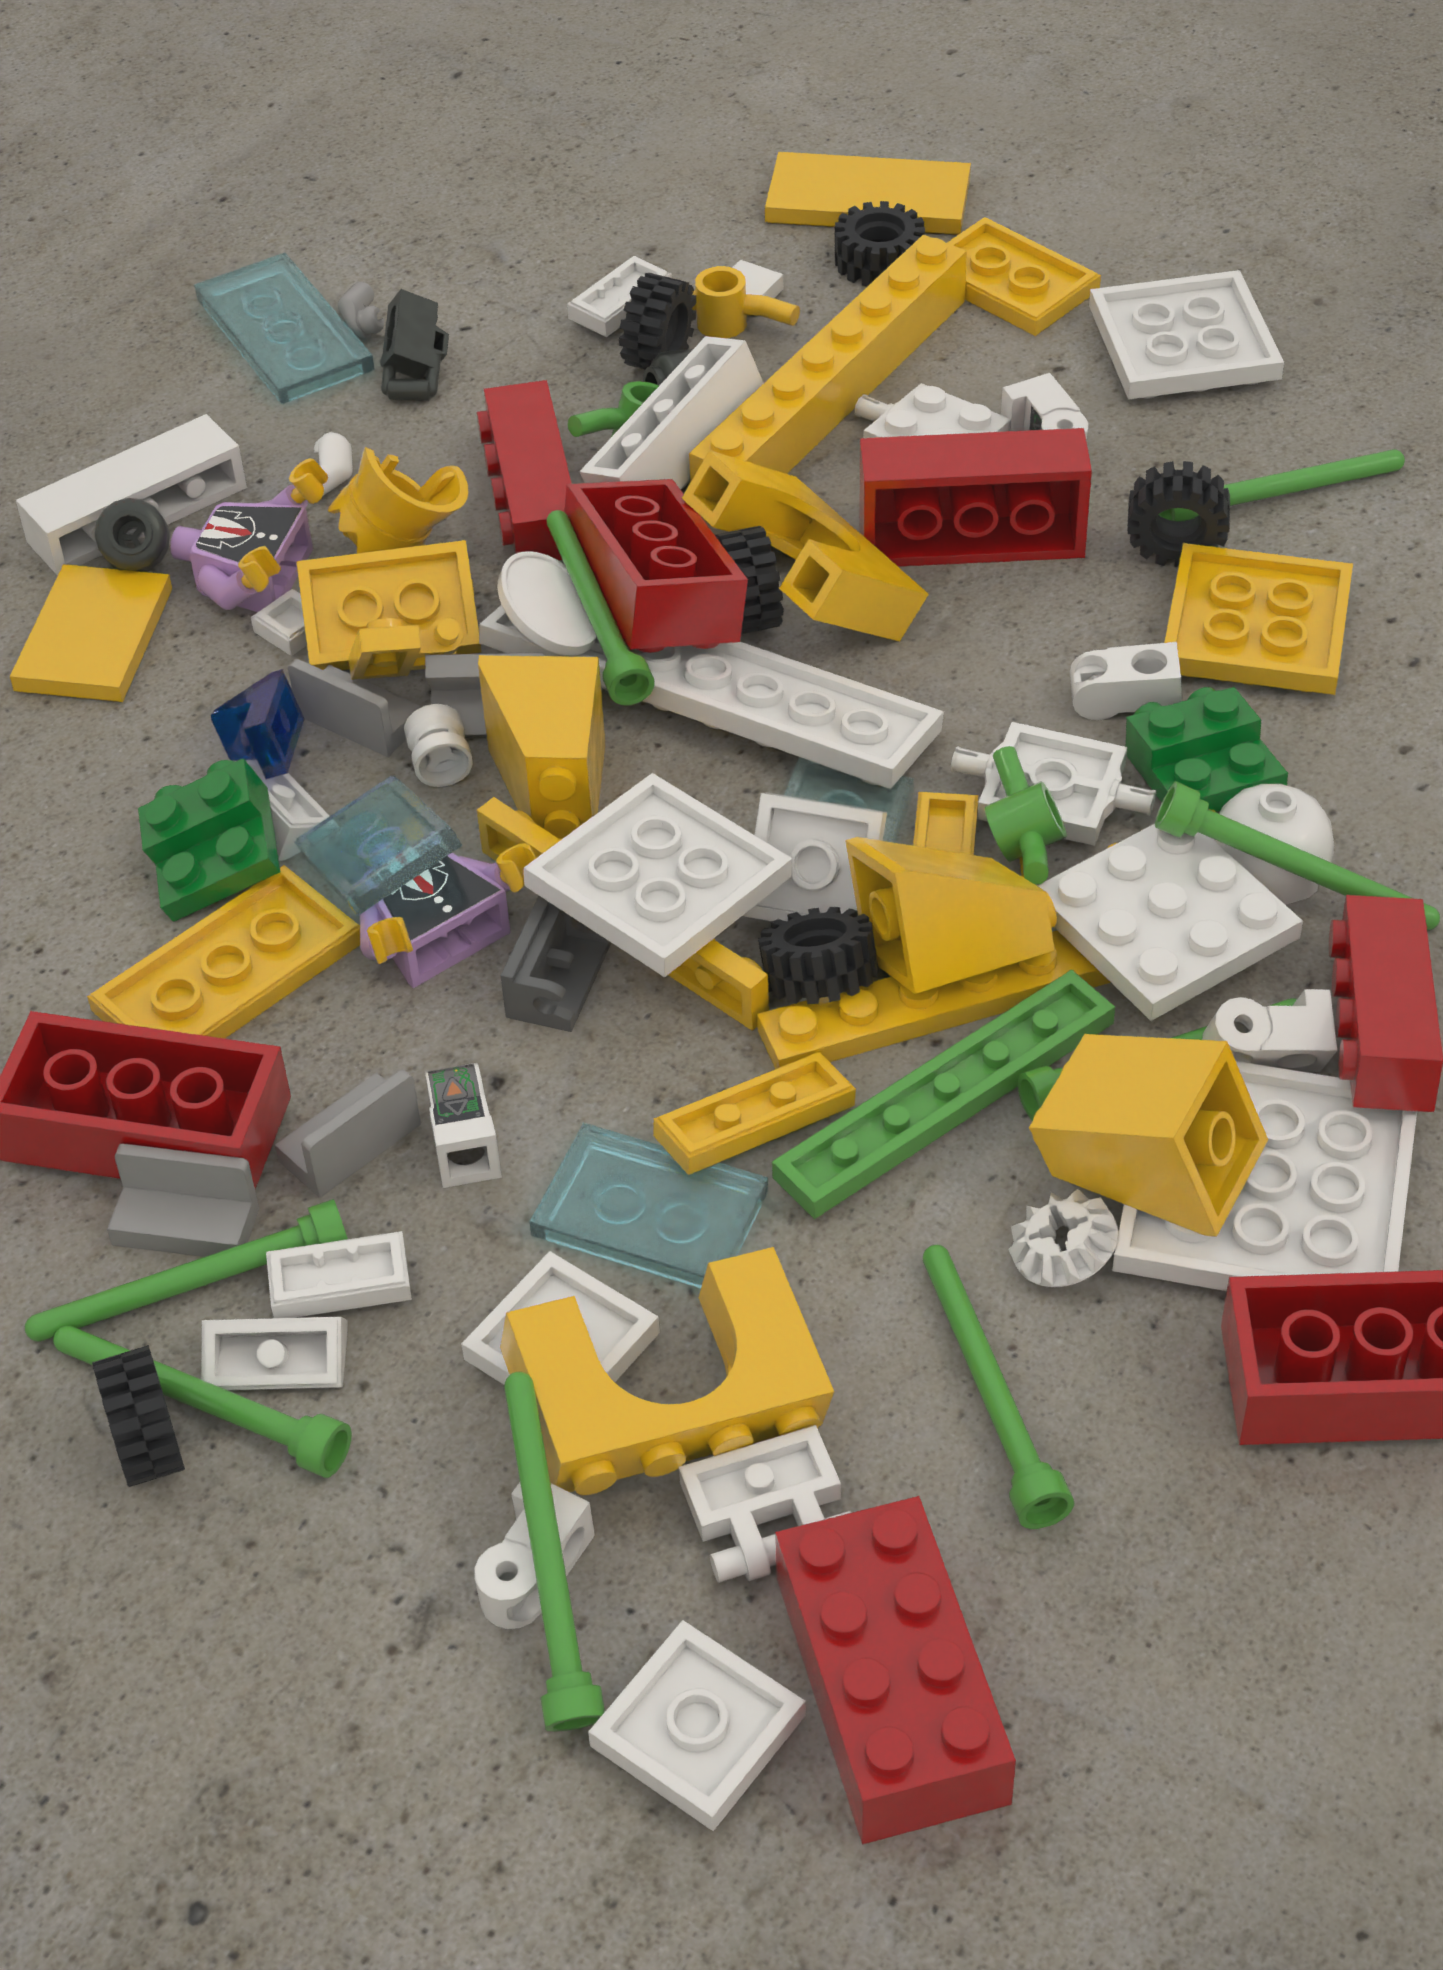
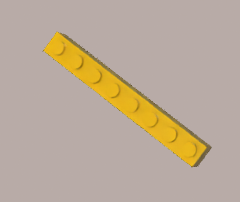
M922 235L689 453L690 482L709 450L788 474L855 409L860 396L862 397L863 394L869 395L965 302L967 250L945 243L941 239Z

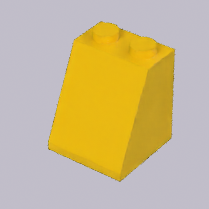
M479 655L478 669L488 750L517 809L528 814L535 824L558 839L564 838L598 813L606 744L599 657Z
M862 837L845 840L858 916L865 914L869 917V921L872 922L878 967L914 994L1055 951L1051 928L1055 927L1057 916L1051 897L1046 891L996 860L988 857Z
M1084 1034L1069 1061L1064 1065L1059 1078L1041 1108L1035 1113L1033 1121L1029 1126L1034 1142L1038 1146L1053 1177L1204 1236L1214 1237L1218 1236L1268 1142V1137L1228 1042L1214 1040Z

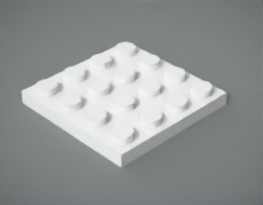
M1236 1061L1268 1137V1142L1218 1236H1204L1124 1204L1112 1269L1115 1272L1227 1291L1229 1277L1398 1271L1417 1111L1354 1108L1352 1106L1350 1080H1340L1338 1077Z

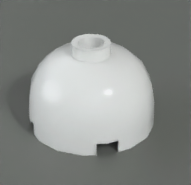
M1259 784L1243 789L1230 799L1219 813L1331 863L1333 861L1334 841L1331 821L1317 800L1301 789L1283 784ZM1213 839L1285 905L1307 899L1318 890V884Z

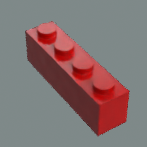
M547 380L485 388L486 410L478 411L476 414L481 444H484L488 477L498 476L491 478L495 511H506L498 513L502 545L513 544L515 554L520 552H538L555 558L558 561L562 560L547 526V517L554 510L564 512L566 486L572 483Z
M1346 895L1342 920H1331L1329 931V957L1335 958L1332 972V996L1343 997L1338 998L1335 1034L1336 1038H1347V1040H1341L1339 1079L1350 1080L1352 1106L1354 1108L1434 1112L1443 1066V1053L1423 899Z

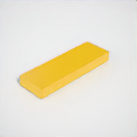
M817 1052L654 1118L653 1136L681 1168L690 1175L855 1106L856 1088L820 1052Z

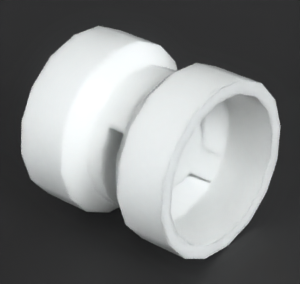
M443 704L426 705L415 710L407 718L404 732L408 748L412 751V763L418 779L422 783L433 787L450 786L463 780L470 773L473 761L469 744L464 739L465 733L461 716L454 708Z

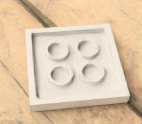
M1240 270L1090 289V310L1128 400L1138 398L1149 399L1160 395L1190 391L1202 392L1213 388L1243 384L1255 385L1260 382L1282 379L1284 361Z
M653 773L524 867L525 887L663 977H666L792 877L791 857Z
M1155 824L1037 885L1049 894L1055 906L1057 922L1054 928L1150 1021L1298 940L1301 936L1303 920L1212 838L1198 832L1194 837L1184 833L1178 838L1155 828Z

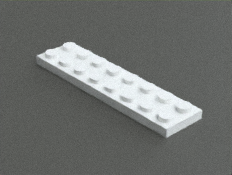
M502 605L479 624V643L502 651L504 654L544 653V656H566L543 649L529 640L511 622ZM596 639L594 645L587 652L575 656H566L599 657L601 687L607 691L602 677L607 659L598 639ZM743 642L720 643L718 646L710 649H700L693 646L665 647L663 650L654 653L642 652L636 649L630 650L626 644L628 651L640 655L646 660L654 677L655 685L653 691L643 702L652 704L657 709L671 711L700 721L710 728L722 729L748 738L761 746L773 747L807 759L812 764L827 766L858 777L868 784L880 785L891 789L942 731L944 711Z

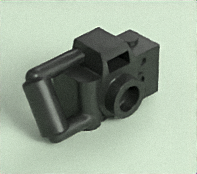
M400 289L388 304L383 354L380 365L383 367L381 391L391 400L429 401L431 397L437 394L440 362L447 355L449 334L436 326L438 302ZM396 372L414 379H396Z

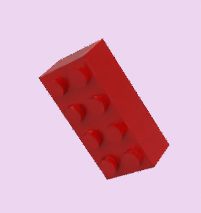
M1084 428L860 438V533L898 567L1085 558L1092 476Z
M673 479L567 484L564 512L572 524L618 629L630 650L636 649L642 652L654 653L663 650L665 647L676 646L710 649L718 646L720 643L740 642L748 579L701 516L682 499L684 494Z
M30 1011L0 1075V1161L121 1179L115 1161V1154L120 1144L244 1158L249 1162L256 1190L291 1099L281 1047Z
M1443 1270L1229 1277L1221 1330L1239 1445L1443 1439Z
M920 1496L775 1532L777 1581L862 1845L1012 1805L1016 1759Z

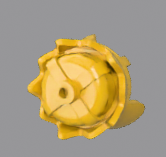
M365 447L358 474L340 491L339 495L329 506L328 512L333 514L340 512L338 528L345 537L349 538L357 546V554L422 546L430 535L433 526L446 519L465 504L468 498V483L463 471L458 466H445L438 469L420 487L410 477L395 470L399 463L398 456L388 454L382 464H380V460L375 456L374 450Z

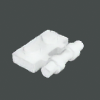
M816 1425L679 1467L680 1484L702 1541H708L731 1533L736 1545L735 1547L710 1554L711 1566L718 1583L745 1575L746 1579L751 1581L771 1574L770 1567L776 1565L775 1534L761 1538L757 1525L791 1514L794 1515L797 1525L801 1526L851 1513L847 1511L824 1518L819 1507L820 1505L841 1499V1482Z

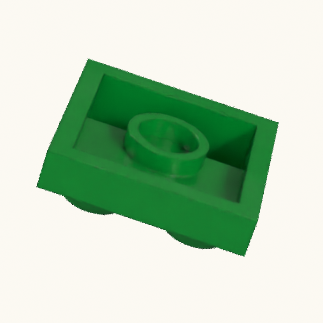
M1203 687L1194 691L1185 701L1162 706L1157 702H1149L1139 707L1134 715L1126 717L1125 747H1127V757L1152 790H1156V796L1161 803L1172 784L1179 782L1199 791L1200 799L1209 803L1208 809L1218 812L1243 789L1259 784L1287 785L1288 772L1260 739L1262 720L1235 687L1217 691L1211 687Z
M244 758L236 762L231 760L215 762L208 768L206 776L183 787L179 785L165 786L156 792L153 801L138 808L142 850L156 866L160 908L173 922L280 873L268 787Z

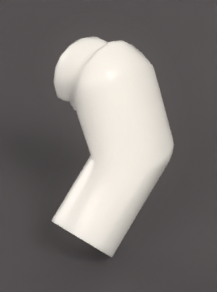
M334 432L324 434L316 441L314 446V453H319L320 466L328 474V480L323 484V496L348 480L353 473L351 444L344 436Z

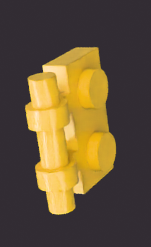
M442 617L435 620L429 630H419V625L403 626L402 620L398 618H382L367 623V628L359 629L349 655L351 680L408 676L411 670L425 669V655L456 654L463 640L462 627L452 617Z

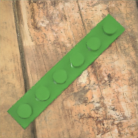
M1073 970L1068 971L773 1160L772 1178L806 1212L816 1219L1018 1087V1077L1021 1073L1045 1065L1050 1066L1076 1049L1084 1034L1097 1035L1114 1024L1115 1006Z

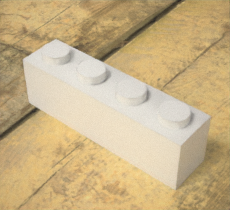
M705 336L579 471L584 482L599 483L673 479L680 490L683 489L690 482L689 453L764 384L746 341Z
M205 414L17 499L16 503L26 542L58 576L63 564L80 566L102 556L95 540L96 521L103 509L114 501L125 498L144 500L156 507L168 525L242 491L247 486L239 445ZM131 529L126 534L133 535L136 529ZM142 532L139 538L145 536L144 532Z

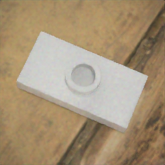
M633 256L567 303L568 319L608 337L620 328L621 319L626 318L627 312L623 309L626 301L631 302L629 293L633 286L637 287V280L640 276L645 277V273L649 272L672 278V274Z
M402 1231L266 1252L273 1318H296L412 1300Z

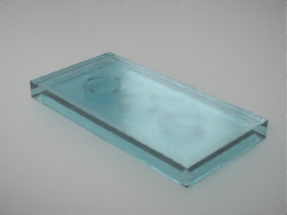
M286 253L194 284L197 300L281 404L375 370L371 352Z

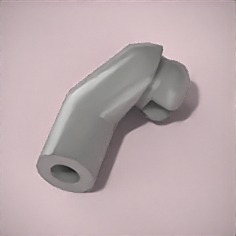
M365 282L353 284L338 301V309L349 330L354 336L362 339L370 338L371 334L381 332L384 327V318L377 319V313L380 312V309L370 305L374 299V291Z

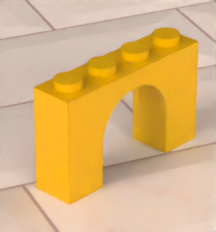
M709 450L682 496V499L713 528L730 532L755 526L763 527L766 531V537L769 536L771 546L796 560L779 589L813 620L900 642L929 595L795 476Z
M774 1247L708 1263L698 1298L721 1353L726 1370V1379L711 1393L691 1402L681 1404L654 1403L638 1398L618 1386L605 1372L597 1357L575 1296L506 1312L500 1349L509 1374L519 1371L525 1372L533 1380L550 1483L568 1492L576 1491L579 1495H592L609 1488L618 1479L645 1473L649 1477L663 1476L677 1470L686 1461L712 1454L716 1456L814 1425L818 1428L823 1424L834 1389Z

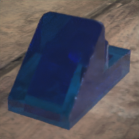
M283 669L266 675L216 708L211 713V721L231 761H238L242 758L245 760L250 759L251 761L257 760L265 779L288 773L305 718Z

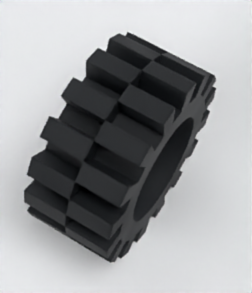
M880 201V207H873L872 202L863 203V210L856 206L849 208L848 215L842 213L838 217V222H835V266H838V272L841 276L847 274L848 281L855 283L860 278L862 279V286L868 287L922 235H925L922 217L917 218V212L913 209L905 212V205L899 203L894 208H889V201Z
M649 272L645 273V277H639L637 287L633 286L629 293L631 302L626 301L623 309L627 312L626 318L621 319L620 329L624 330V333L619 337V346H623L620 355L622 359H625L624 363L626 365L645 370L651 366V362L658 353L689 348L687 339L688 336L692 337L694 328H691V322L696 319V310H692V308L697 303L696 295H692L694 288L692 285H689V282Z
M1173 461L1164 463L1163 473L1161 474L1155 466L1146 470V480L1139 476L1134 482V490H1130L1127 531L1130 534L1131 545L1133 548L1140 546V555L1146 560L1155 553V564L1165 566L1167 558L1175 559L1174 567H1179L1183 543L1212 547L1220 545L1224 547L1228 540V532H1230V493L1228 488H1224V480L1219 474L1211 479V469L1202 465L1198 473L1193 472V462L1183 461V470H1175ZM1173 508H1184L1192 510L1199 515L1186 521H1172L1161 517L1159 514Z
M761 526L715 534L716 538L748 579L741 634L780 627L783 622L781 616H783L784 612L781 604L783 594L779 589L778 582L781 580L779 571H776L775 553L771 552V541L769 536L766 537L765 529L761 528Z
M818 907L808 909L809 914L803 916L798 912L787 915L788 921L777 919L771 922V928H764L761 932V938H758L763 971L768 974V993L772 992L773 997L778 1000L787 997L788 1003L797 1004L802 998L807 999V1004H818L819 998L828 997L829 1002L841 1000L840 993L845 992L850 996L859 993V986L869 987L873 983V977H877L879 973L872 922L869 921V917L865 914L858 916V911L849 908L841 914L840 907H829L827 912L820 913Z
M149 1345L92 1362L112 1438L128 1487L185 1470Z

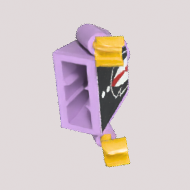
M309 458L299 463L291 472L289 481L293 485L287 486L272 500L255 504L223 502L216 505L202 530L178 526L174 530L170 546L172 557L191 562L197 590L202 595L213 600L222 609L231 610L239 606L259 612L292 588L298 577L296 561L307 560L311 554L313 546L306 507L308 502L314 504L322 499L324 494L323 484L327 482L328 474L314 459Z
M522 843L508 848L497 857L496 863L493 864L456 856L442 845H430L408 858H405L393 847L381 849L372 857L368 865V872L372 877L365 885L368 905L360 913V949L362 954L370 960H377L378 964L393 958L408 984L415 988L508 935L511 931L506 892L511 890V892L515 893L524 887V867L536 859L530 844Z

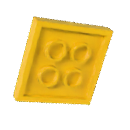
M1183 543L1164 643L1177 642L1180 673L1183 676L1335 695L1353 564Z

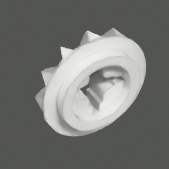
M1077 1189L1067 1199H1061L1051 1192L1047 1205L1042 1208L1027 1206L1025 1222L1011 1226L1014 1242L1008 1250L1018 1271L1029 1281L1046 1287L1068 1286L1089 1278L1108 1262L1117 1245L1118 1226L1113 1214L1109 1211L1101 1197L1090 1200ZM1065 1225V1227L1068 1226L1070 1231L1067 1234L1068 1241L1065 1242L1067 1250L1062 1251L1054 1239H1056V1230Z

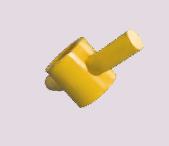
M726 266L711 267L700 272L695 279V290L692 295H696L697 303L692 310H696L697 328L705 336L727 339L735 337L745 330L747 315L762 316L794 326L798 321L800 315L799 306L768 296L746 294L745 276L735 268Z

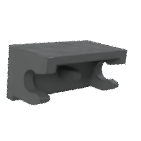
M538 896L500 975L506 1018L572 1032L611 942L541 896Z

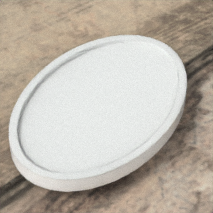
M520 552L508 558L499 575L497 588L501 605L515 627L533 643L550 652L566 656H575L587 652L594 645L597 636L565 564L538 552Z

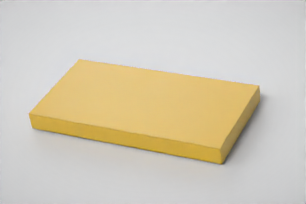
M778 152L765 204V222L835 227L838 217L842 213L848 215V209L853 206L863 210V203L872 202L873 207H880V201H889V208H894L899 203L905 205V212L910 209L915 210L917 218L922 217L924 221L925 233L959 235L964 219L971 163Z
M283 865L280 867V873L256 883L88 995L90 1009L105 1022L225 1039L360 946V925Z

